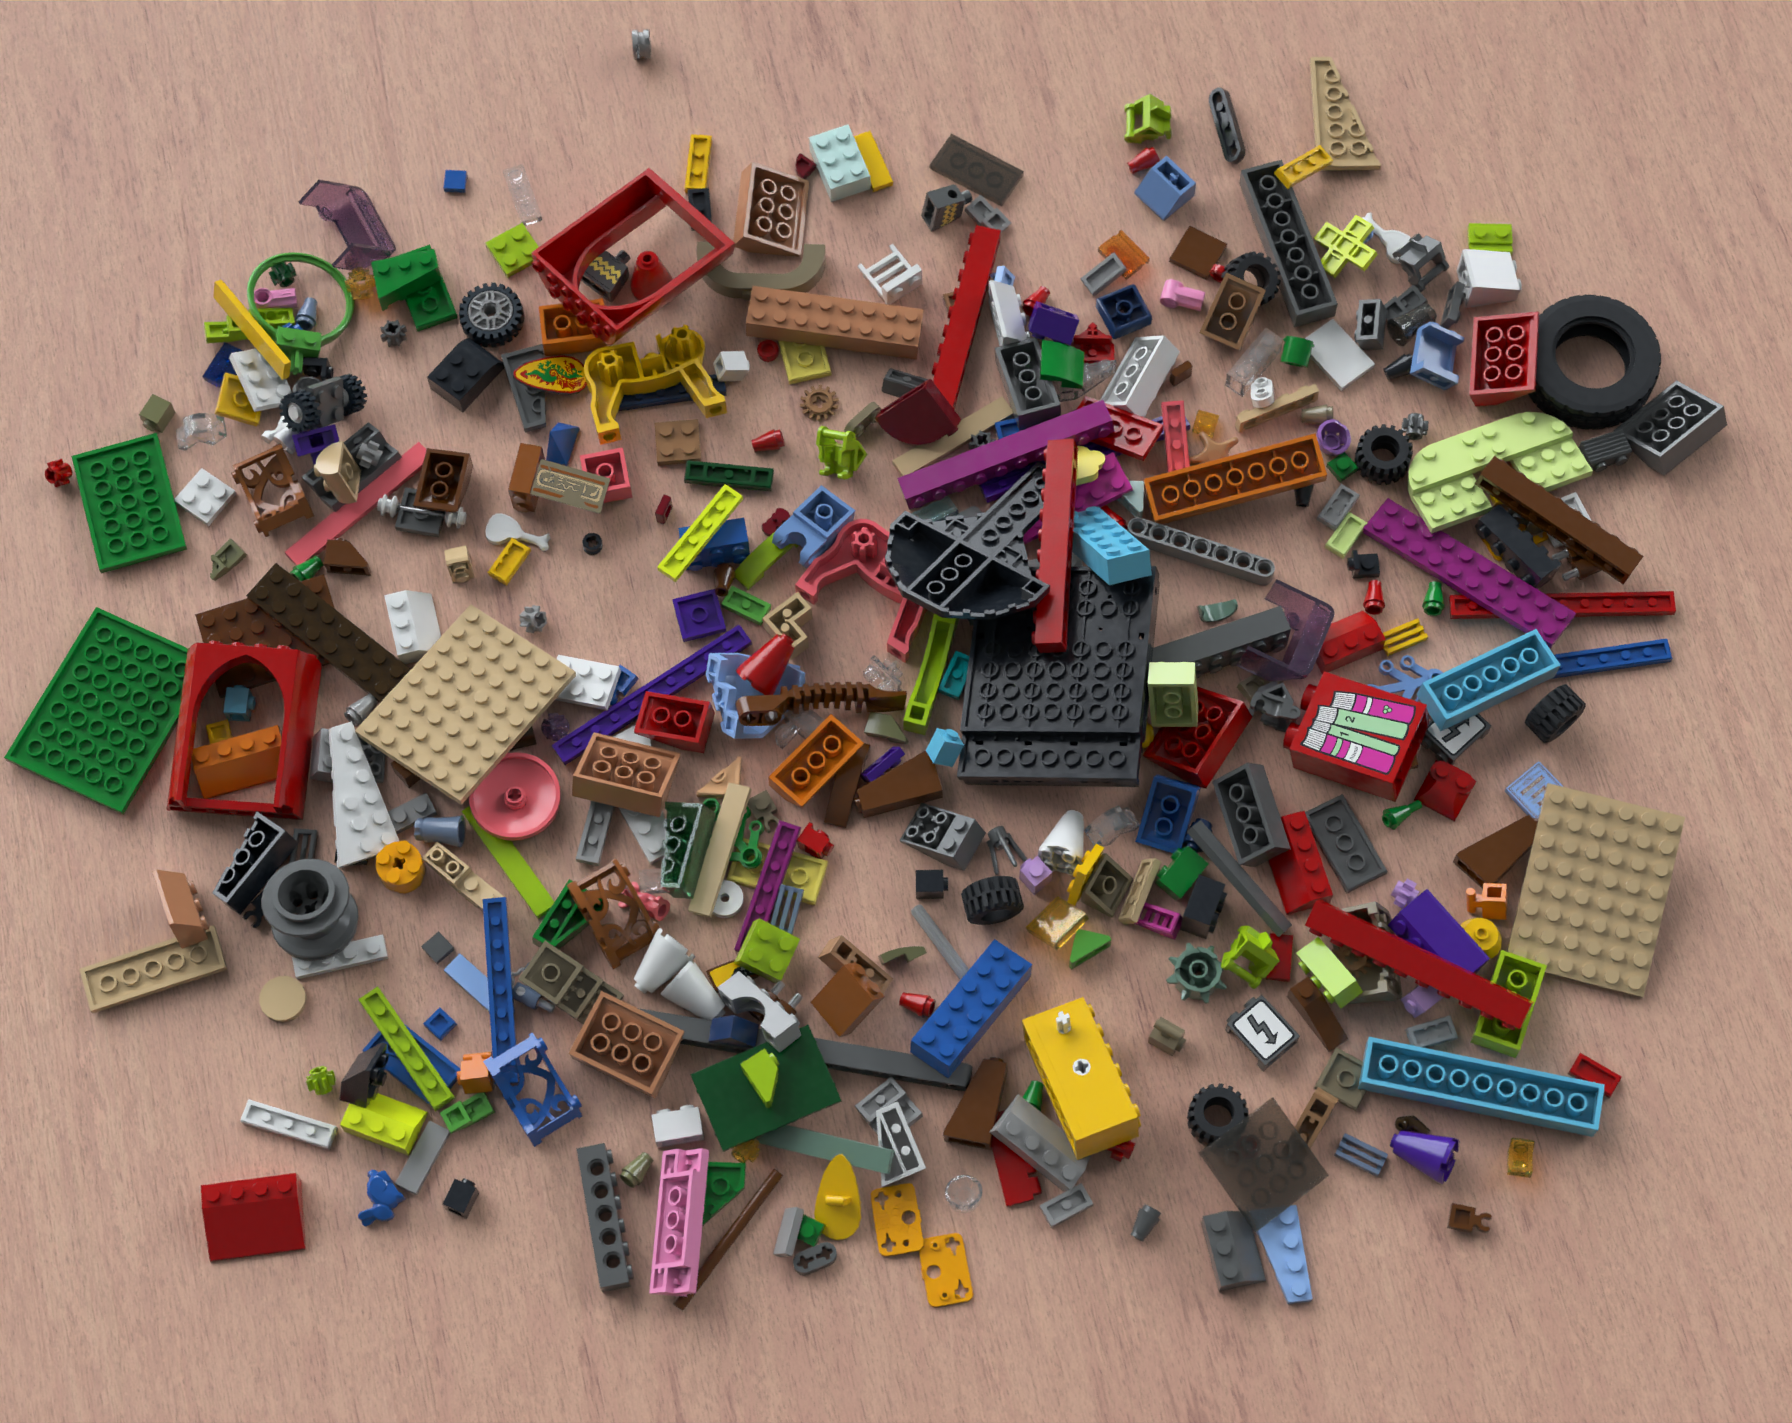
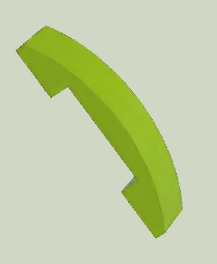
M773 533L740 564L735 571V578L749 590L764 577V572L790 549L794 546L797 548L799 545L788 544L782 549L778 548L772 543Z

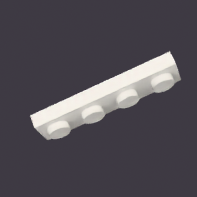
M383 934L352 941L340 953L325 960L304 961L292 956L297 980L388 959Z

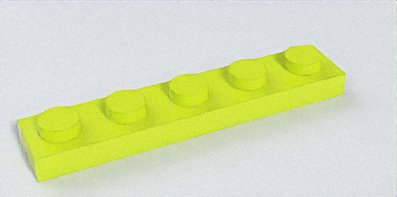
M725 484L657 566L658 571L676 582L742 502L743 495Z

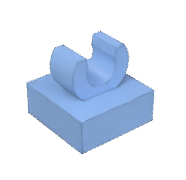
M997 266L996 272L990 275L995 281L1011 286L1014 284L1015 276L1006 266Z

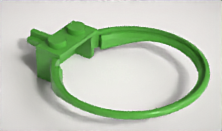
M297 252L274 255L261 262L254 269L248 281L247 299L251 314L291 361L290 372H293V375L302 373L303 357L318 358L320 348L336 340L345 331L353 316L354 295L349 282L336 267L319 257ZM282 262H303L321 268L330 274L343 290L346 300V311L343 320L333 331L323 336L318 332L278 326L275 329L263 319L255 304L254 289L261 274L270 267Z

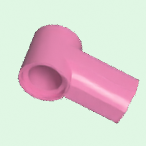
M1169 279L1165 281L1160 303L1169 308L1182 306L1201 311L1205 292L1184 287L1181 282Z
M259 288L254 292L257 308L297 307L295 288L273 291Z

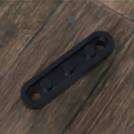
M1218 87L1210 93L1209 105L1224 158L1228 162L1237 164L1243 160L1246 150L1230 93Z

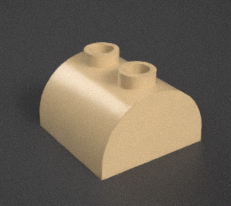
M343 441L336 442L326 447L319 454L314 465V473L317 477L324 479L323 485L326 492L331 491L339 502L345 504L355 503L358 497L361 469Z

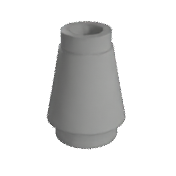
M367 694L348 706L344 716L349 722L352 721L354 726H357L368 717L378 702L371 694Z

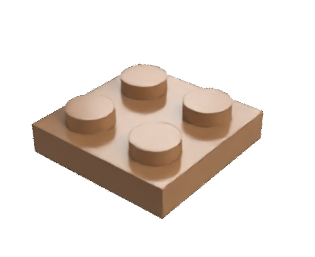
M698 419L654 423L658 466L687 463V460L701 461Z

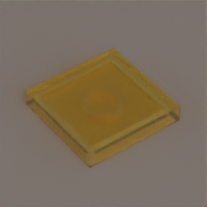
M1057 896L1026 926V929L1030 934L1058 950L1089 918L1086 913Z

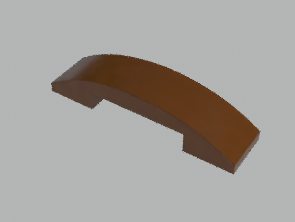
M864 743L837 772L824 823L847 828L853 800L863 766L865 767L870 744Z

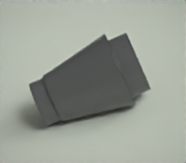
M1144 1204L1142 1209L1139 1208L1133 1231L1130 1235L1140 1241H1144L1160 1221L1159 1216L1161 1213Z

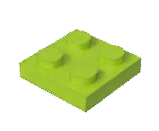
M523 223L485 242L486 247L507 278L531 266L532 262H534L531 252L538 248V245Z

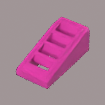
M1145 902L1137 923L1134 924L1175 940L1181 928L1183 918L1179 913ZM1146 909V915L1142 920L1140 919V917L1143 913V910ZM1156 913L1152 923L1149 922L1152 914ZM1163 916L1165 918L1163 920L1162 925L1160 926L1158 924L1160 922L1161 917Z

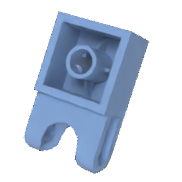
M821 485L775 531L772 543L781 549L788 544L800 545L803 549L800 552V561L798 563L808 568L815 558L821 556L835 542L840 530L854 520L855 510Z

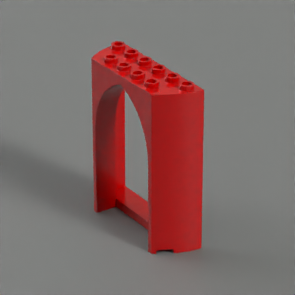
M648 168L531 252L534 261L532 262V267L539 274L550 296L553 299H558L566 311L572 312L582 325L590 328L596 338L602 339L608 346H611L733 255L735 243L652 169ZM666 205L715 248L657 292L631 304L620 306L596 305L579 291L583 274L600 254L657 214Z
M209 641V643L197 642L188 648L167 811L254 817L256 812H259L267 818L303 820L322 663L316 659V655L308 654L298 649H291L284 645L270 648L264 644L245 646L244 643L233 642L232 645L223 644L220 641ZM242 663L261 666L278 682L283 694L285 709L274 804L187 798L197 717L205 694L211 685L231 668Z

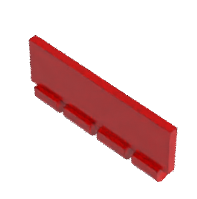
M1005 1110L998 1112L997 1121L1003 1115ZM993 1136L991 1147L1006 1207L1033 1201V1196L1041 1194L1042 1190L1038 1176L1029 1178L1028 1175L1037 1173V1170Z

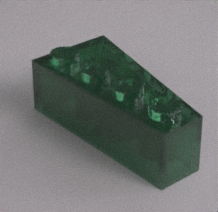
M665 801L667 816L664 819V828L666 829V834L662 845L665 851L661 864L660 887L673 898L693 899L717 815L704 803Z

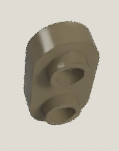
M875 402L868 404L849 421L844 432L853 431L856 437H860L869 424L877 422L875 418L881 407Z

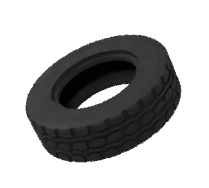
M1584 294L1555 302L1554 305L1545 309L1543 314L1539 315L1535 392L1528 394L1542 412L1558 418L1570 427L1597 430L1606 427L1610 428L1625 422L1645 405L1656 384L1661 368V353H1659L1661 349L1655 332L1648 325L1649 323L1645 318L1638 314L1636 310L1610 297ZM1574 337H1597L1608 342L1618 351L1624 362L1625 375L1615 384L1604 388L1580 386L1568 379L1560 370L1556 360V349L1563 342Z

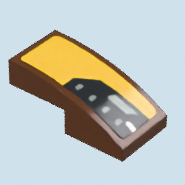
M735 960L706 971L716 993H719L717 987L738 971L745 977L749 976L752 979L758 978L759 975L735 964Z

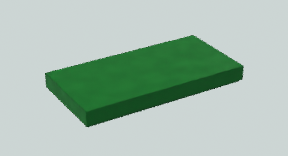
M429 244L397 256L430 250L431 246ZM443 277L442 280L420 292L415 291L406 296L405 301L417 332L458 318Z

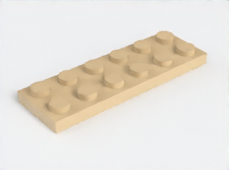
M213 925L206 930L207 940L184 949L180 947L177 939L173 938L80 968L92 1014L228 970L216 927Z

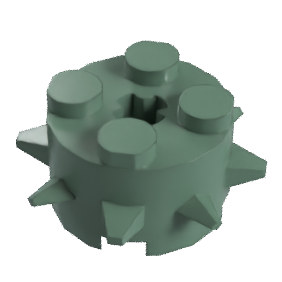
M1186 943V950L1178 958L1169 957L1168 960L1175 966L1174 974L1167 978L1166 981L1169 984H1175L1178 991L1182 993L1181 1000L1184 1001L1187 998L1203 1000L1206 1004L1209 1003V996L1217 988L1224 990L1227 988L1220 980L1224 969L1221 968V962L1218 961L1217 955L1213 953V946L1207 949L1203 947L1195 949L1191 943ZM1200 971L1201 975L1196 976L1194 973Z

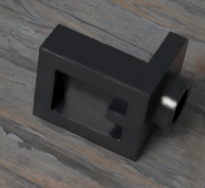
M303 357L302 370L304 375L312 377L321 375L322 381L333 378L334 369L333 366H330L328 358Z
M1352 550L1351 557L1347 558L1348 571H1352V579L1379 577L1378 553L1358 554L1357 550Z

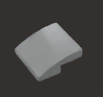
M892 1076L855 1105L856 1109L877 1135L876 1111L893 1103L899 1102L909 1127L923 1117L922 1112L907 1097L906 1092Z

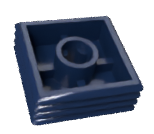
M1135 284L1096 299V308L1114 340L1152 324V315Z

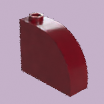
M928 379L882 408L875 418L881 428L890 436L901 442L913 445L929 444L945 435L948 437L957 432L958 425L962 420L931 379Z

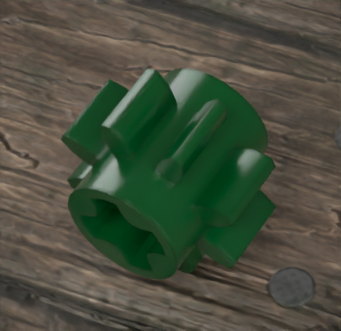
M282 262L271 267L272 271L269 272L273 284H279L280 287L290 286L295 281L294 277L297 276L291 262L288 264Z

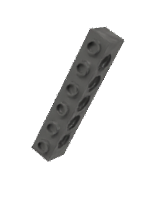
M605 1143L576 1148L600 1289L603 1293L631 1287L630 1279H634L632 1266L627 1265L626 1256H630L628 1242H623L622 1233L626 1232L624 1219H619L618 1210L622 1209L620 1196H615L614 1187L618 1186L616 1173H611L610 1164L614 1163L612 1150H607ZM602 1166L604 1171L601 1175L595 1176L592 1174V1170L595 1167ZM606 1189L608 1194L605 1198L599 1199L596 1197L597 1191ZM604 1212L612 1214L611 1219L607 1222L600 1220V1216ZM608 1235L616 1237V1241L612 1245L604 1244V1239ZM617 1258L620 1260L618 1267H608V1262L611 1259Z

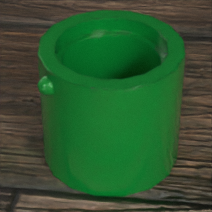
M1286 336L1283 339L1285 343L1280 362L1296 367L1308 368L1311 351L1315 347L1314 342L1300 337Z

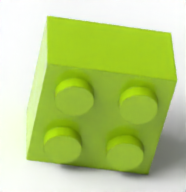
M759 918L753 921L734 963L773 983L780 982L800 939Z

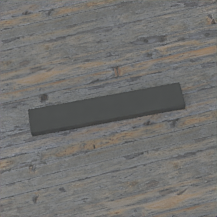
M1201 820L1187 831L1196 844L1278 937L1292 926L1282 912Z

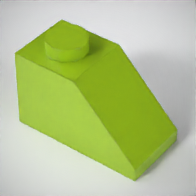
M763 1049L741 1063V1069L768 1109L772 1106L779 1074L777 1068L779 1062L773 1053L768 1054Z

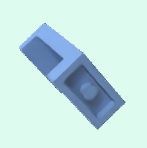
M1428 322L1417 328L1410 375L1443 390L1458 384L1459 376L1452 372L1456 348L1464 342V337L1458 335L1455 331L1441 327L1436 322Z

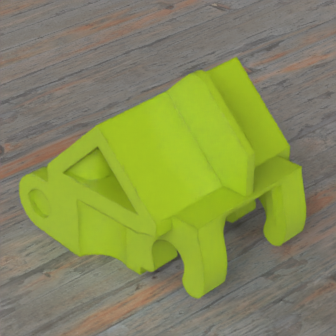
M1148 94L1134 101V103L1124 106V111L1126 112L1125 142L1142 144L1145 140L1158 139L1166 135V139H1171L1170 105H1164L1162 100L1152 94ZM1135 114L1142 115L1143 126L1135 130Z
M826 426L818 428L816 445L819 448L818 459H820V462L825 463L826 466L824 470L819 471V474L829 476L835 473L838 474V479L844 480L853 477V471L858 470L867 456L860 442L856 440L855 433L853 431L841 432L830 430ZM835 439L843 441V444H838Z
M1241 926L1238 928V938L1231 944L1230 951L1225 952L1223 955L1221 968L1230 970L1248 982L1249 987L1256 989L1260 985L1261 980L1270 973L1280 960L1271 948L1273 942L1267 932L1259 933L1250 926ZM1239 956L1250 961L1248 968L1252 973L1236 964L1234 960L1238 959Z

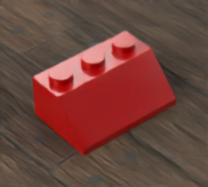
M1363 610L1303 635V639L1322 674L1324 671L1329 673L1383 650L1386 641L1376 620Z

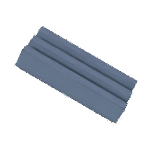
M781 884L771 924L791 935L793 934L803 897V889ZM785 890L789 892L779 926H776ZM793 893H798L788 929L784 928Z
M1345 1133L1334 1156L1378 1177L1388 1154ZM1346 1142H1348V1143H1350V1144H1352V1145H1354V1146H1356V1147H1358V1148H1360V1149H1362V1150H1364V1151H1367V1152H1369V1153H1371V1154H1373V1155H1375V1156H1377V1157H1379V1158H1381V1159L1378 1160V1159H1376V1158H1374V1157H1372V1156H1370V1155H1368V1154H1366V1153H1364V1152H1362V1151H1360V1150H1358V1149H1356V1148H1354V1147H1352V1146L1346 1144ZM1342 1149H1345L1377 1165V1168L1369 1166L1341 1152Z

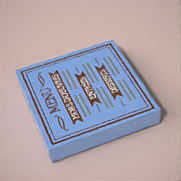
M1538 761L1505 789V792L1527 815L1539 819L1547 783L1562 786V784Z

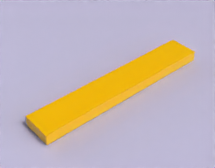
M222 280L215 281L213 298L281 379L289 378L291 361L228 286Z

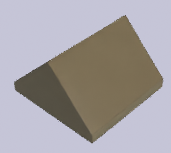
M1103 853L1082 890L1080 902L1113 917L1134 878L1107 853Z

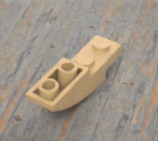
M439 842L422 858L451 887L482 911V899L504 897Z

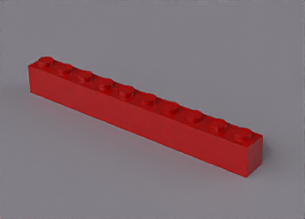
M976 225L974 233L970 232L968 245H970L969 251L965 250L963 256L965 266L964 269H960L958 274L960 285L959 288L955 287L952 299L955 300L954 306L949 307L947 318L950 321L948 325H944L942 337H945L944 343L939 344L937 356H940L939 361L934 362L932 375H934L933 383L954 410L1001 241V230Z
M1074 439L1048 440L1047 449H1044L1046 468L1042 471V477L1045 482V488L1041 489V499L1044 504L1043 509H1040L1042 529H1039L1038 537L1041 542V549L1037 550V559L1040 567L1036 570V578L1050 585V592L1037 604V610L1033 612V621L1036 624V629L1032 632V643L1036 645L1039 653L1066 652L1078 466V447Z
M1321 899L1316 900L1305 923V926L1310 928V933L1322 937L1324 934L1331 938V943L1339 947H1343V945L1351 947V952L1363 958L1367 955L1373 958L1372 962L1383 968L1388 965L1395 969V974L1403 978H1407V976L1416 979V984L1427 989L1431 986L1437 989V994L1444 998L1450 999L1452 996L1459 1000V1005L1471 1010L1473 1006L1481 1010L1480 1015L1490 1020H1493L1494 1017L1502 1020L1501 1025L1508 1029H1521L1534 1003Z

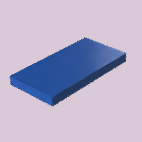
M406 1026L447 1087L451 1089L457 1082V1071H461V1069ZM379 1031L362 1051L365 1052L382 1042L386 1043V1054H389V1059L384 1070L432 1107Z

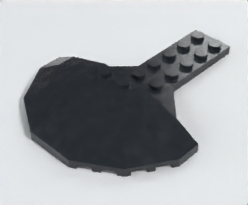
M1037 462L986 512L977 513L976 517L964 518L963 515L945 517V520L933 522L932 519L923 520L904 511L890 524L887 553L885 555V565L901 595L942 618L993 620L1035 607L1050 592V585L1031 576L1023 535L1040 520V509H1043L1044 504L1041 499V489L1045 488L1042 471L1046 468V465Z

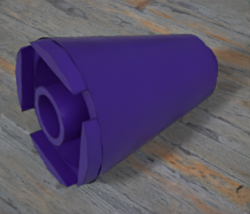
M1400 1131L1399 1134H1394L1390 1143V1147L1393 1148L1395 1155L1442 1185L1448 1180L1455 1165L1456 1159H1454L1455 1154L1453 1152H1458L1460 1141L1456 1138Z

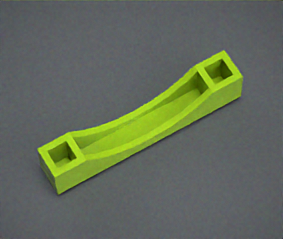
M934 614L923 662L903 719V730L926 735L938 688L958 625V618H942Z

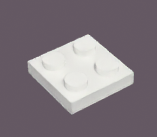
M201 468L174 500L182 509L209 526L237 493L234 489Z

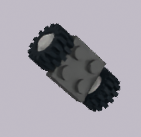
M352 374L336 376L307 386L306 390H298L285 395L280 401L282 405H279V409L283 410V412H280V416H284L283 423H288L286 427L288 429L292 428L293 432L297 431L299 433L308 429L322 428L344 420V416L361 411L365 407L364 404L367 403V400L364 399L367 397V393L363 392L366 388L365 386L361 387L363 382L361 380L357 381V376H352Z

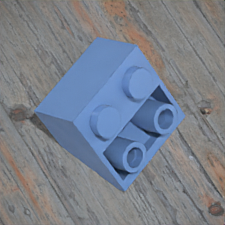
M1166 156L1149 170L1134 194L1164 221L1194 197L1196 182Z

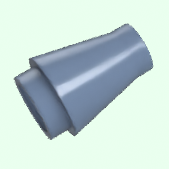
M306 298L295 317L296 324H299L303 330H311L316 325L318 302L314 298Z

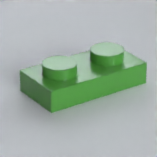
M731 586L728 595L721 603L723 608L760 626L763 623L762 618L771 610V604L734 586Z

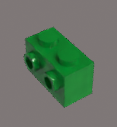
M1189 846L1182 849L1177 848L1170 857L1173 861L1168 867L1164 865L1156 874L1159 878L1155 884L1175 901L1182 898L1199 874L1209 864Z

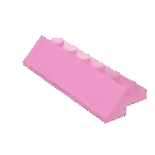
M709 1150L663 1151L649 1294L687 1297V1294L696 1293Z

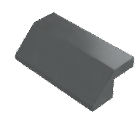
M369 422L344 442L361 469L358 493L402 458L400 453L386 442L381 432ZM371 440L380 444L378 450L383 453L377 466L370 465V468L367 469L359 465L361 460L356 458L362 443L368 445ZM314 467L302 476L303 480L322 502L334 512L345 505V503L339 502L331 491L326 492L323 485L324 479L315 475Z

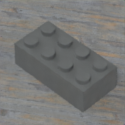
M1037 338L996 347V365L1019 431L1061 416V405L1053 382L1040 380L1041 348Z
M1246 763L1212 781L1239 865L1256 867L1291 849L1264 765Z

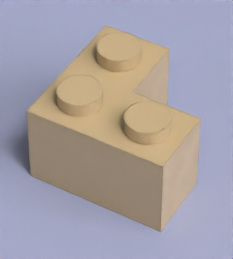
M797 592L762 618L763 626L772 638L776 634L782 636L785 633L794 640L792 644L795 646L790 660L809 648L808 637L800 627L813 618L812 608Z

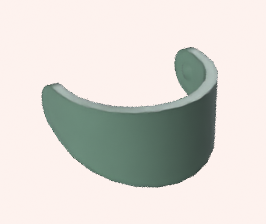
M1236 599L1197 606L1200 619L1203 622L1223 620L1233 615L1238 609Z

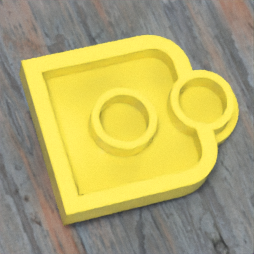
M1077 446L1076 486L1092 482L1098 478L1099 469L1105 463V456L1102 452L1090 451L1087 447Z

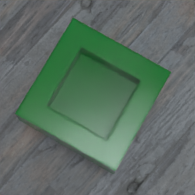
M1345 452L1328 462L1326 466L1340 483L1358 470L1357 465Z
M803 1214L797 1238L811 1246H816L826 1225Z

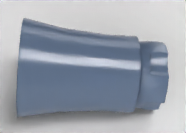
M463 815L441 818L426 817L425 819L418 818L415 821V840L429 843L439 842L457 847H462L464 844L466 824Z

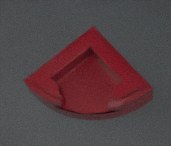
M799 153L796 158V173L798 177L806 180L817 168V165Z

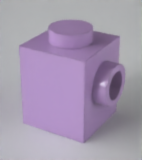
M1038 856L1033 860L1031 858L1027 859L1020 866L1019 879L1034 895L1052 881L1053 872Z
M1418 985L1400 1000L1403 1002L1407 1012L1416 1018L1443 997L1438 995V990L1431 986L1427 989Z

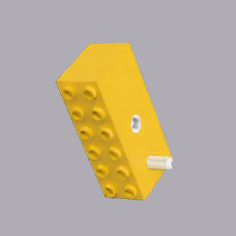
M1084 997L1022 1020L1024 1041L1077 1160L1139 1137V1127H1141L1139 1108L1136 1103L1132 1104L1130 1100L1132 1096L1127 1083H1122L1120 1066L1118 1063H1113L1111 1058L1113 1057L1112 1049L1109 1043H1104L1102 1027L1100 1023H1095L1093 1007L1091 1004H1086Z

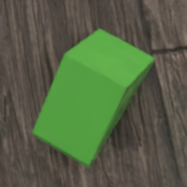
M1077 929L1069 961L1071 970L1109 948L1112 940L1110 936Z

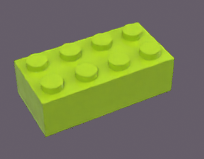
M1501 950L1490 981L1534 1003L1521 1029H1508L1501 1025L1502 1020L1495 1017L1493 1020H1490L1479 1014L1470 1043L1513 1058L1517 1057L1547 965Z

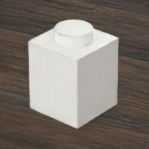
M744 351L720 352L713 362L718 382L742 381L750 369V364L746 359Z

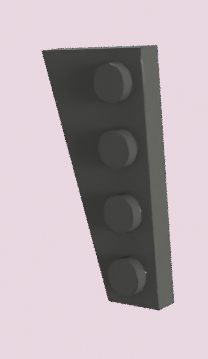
M543 344L502 354L501 358L525 433L546 427L545 392L522 385L513 378V372L521 365L544 358Z

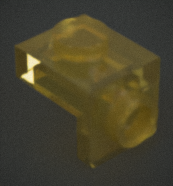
M1511 1138L1507 1151V1175L1531 1178L1535 1141Z

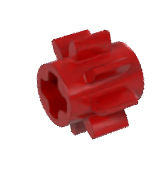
M63 459L47 463L49 468L45 470V478L49 483H54L55 487L70 483L69 478L72 476V468L68 463H63Z
M1129 1140L1108 1148L1107 1150L1112 1152L1110 1158L1119 1162L1123 1158L1129 1159L1136 1143Z

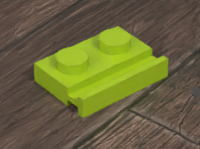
M1468 224L1469 249L1510 252L1512 256V224Z

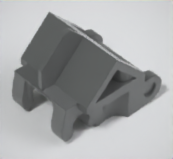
M1419 233L1411 237L1406 245L1397 249L1392 254L1394 258L1399 257L1398 260L1403 267L1402 269L1408 274V281L1412 285L1414 284L1420 292L1425 290V286L1442 271L1449 269L1441 242L1429 236L1423 238ZM1432 260L1436 266L1421 277L1419 270Z
M1276 681L1258 688L1250 702L1249 712L1252 717L1255 711H1260L1262 713L1260 721L1264 722L1263 725L1270 726L1276 731L1286 733L1290 723H1296L1301 714L1300 709L1293 706L1294 701L1284 683L1278 684Z

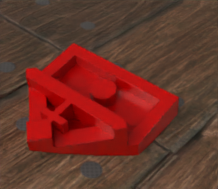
M1092 322L1088 325V329L1080 335L1073 337L1071 346L1084 352V366H1114L1115 357L1112 336L1105 335L1097 329L1095 323Z

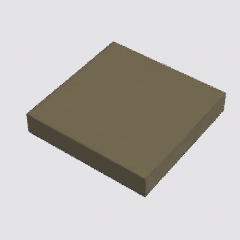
M1336 1047L1314 1089L1321 1088L1338 1098V1102L1356 1111L1367 1091L1365 1089H1358L1363 1061Z

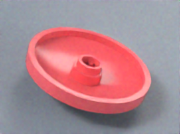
M518 752L507 753L469 796L470 809L478 825L494 837L512 841L528 839L544 831L555 819L561 803L559 782L551 767L538 757Z

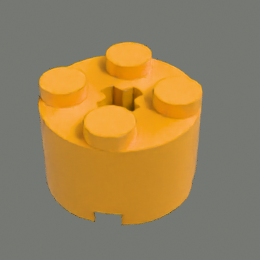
M404 840L386 845L376 855V870L387 889L405 894L414 891L421 885L426 867L420 852L415 846Z

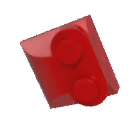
M1436 760L1414 801L1419 800L1422 805L1455 822L1477 781L1470 774L1450 763Z

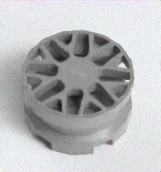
M644 29L643 32L632 30L634 60L640 59V57L651 59L649 29Z

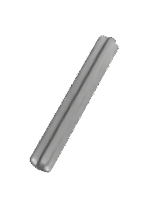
M920 904L915 906L911 910V914L961 980L968 972V967L923 906Z

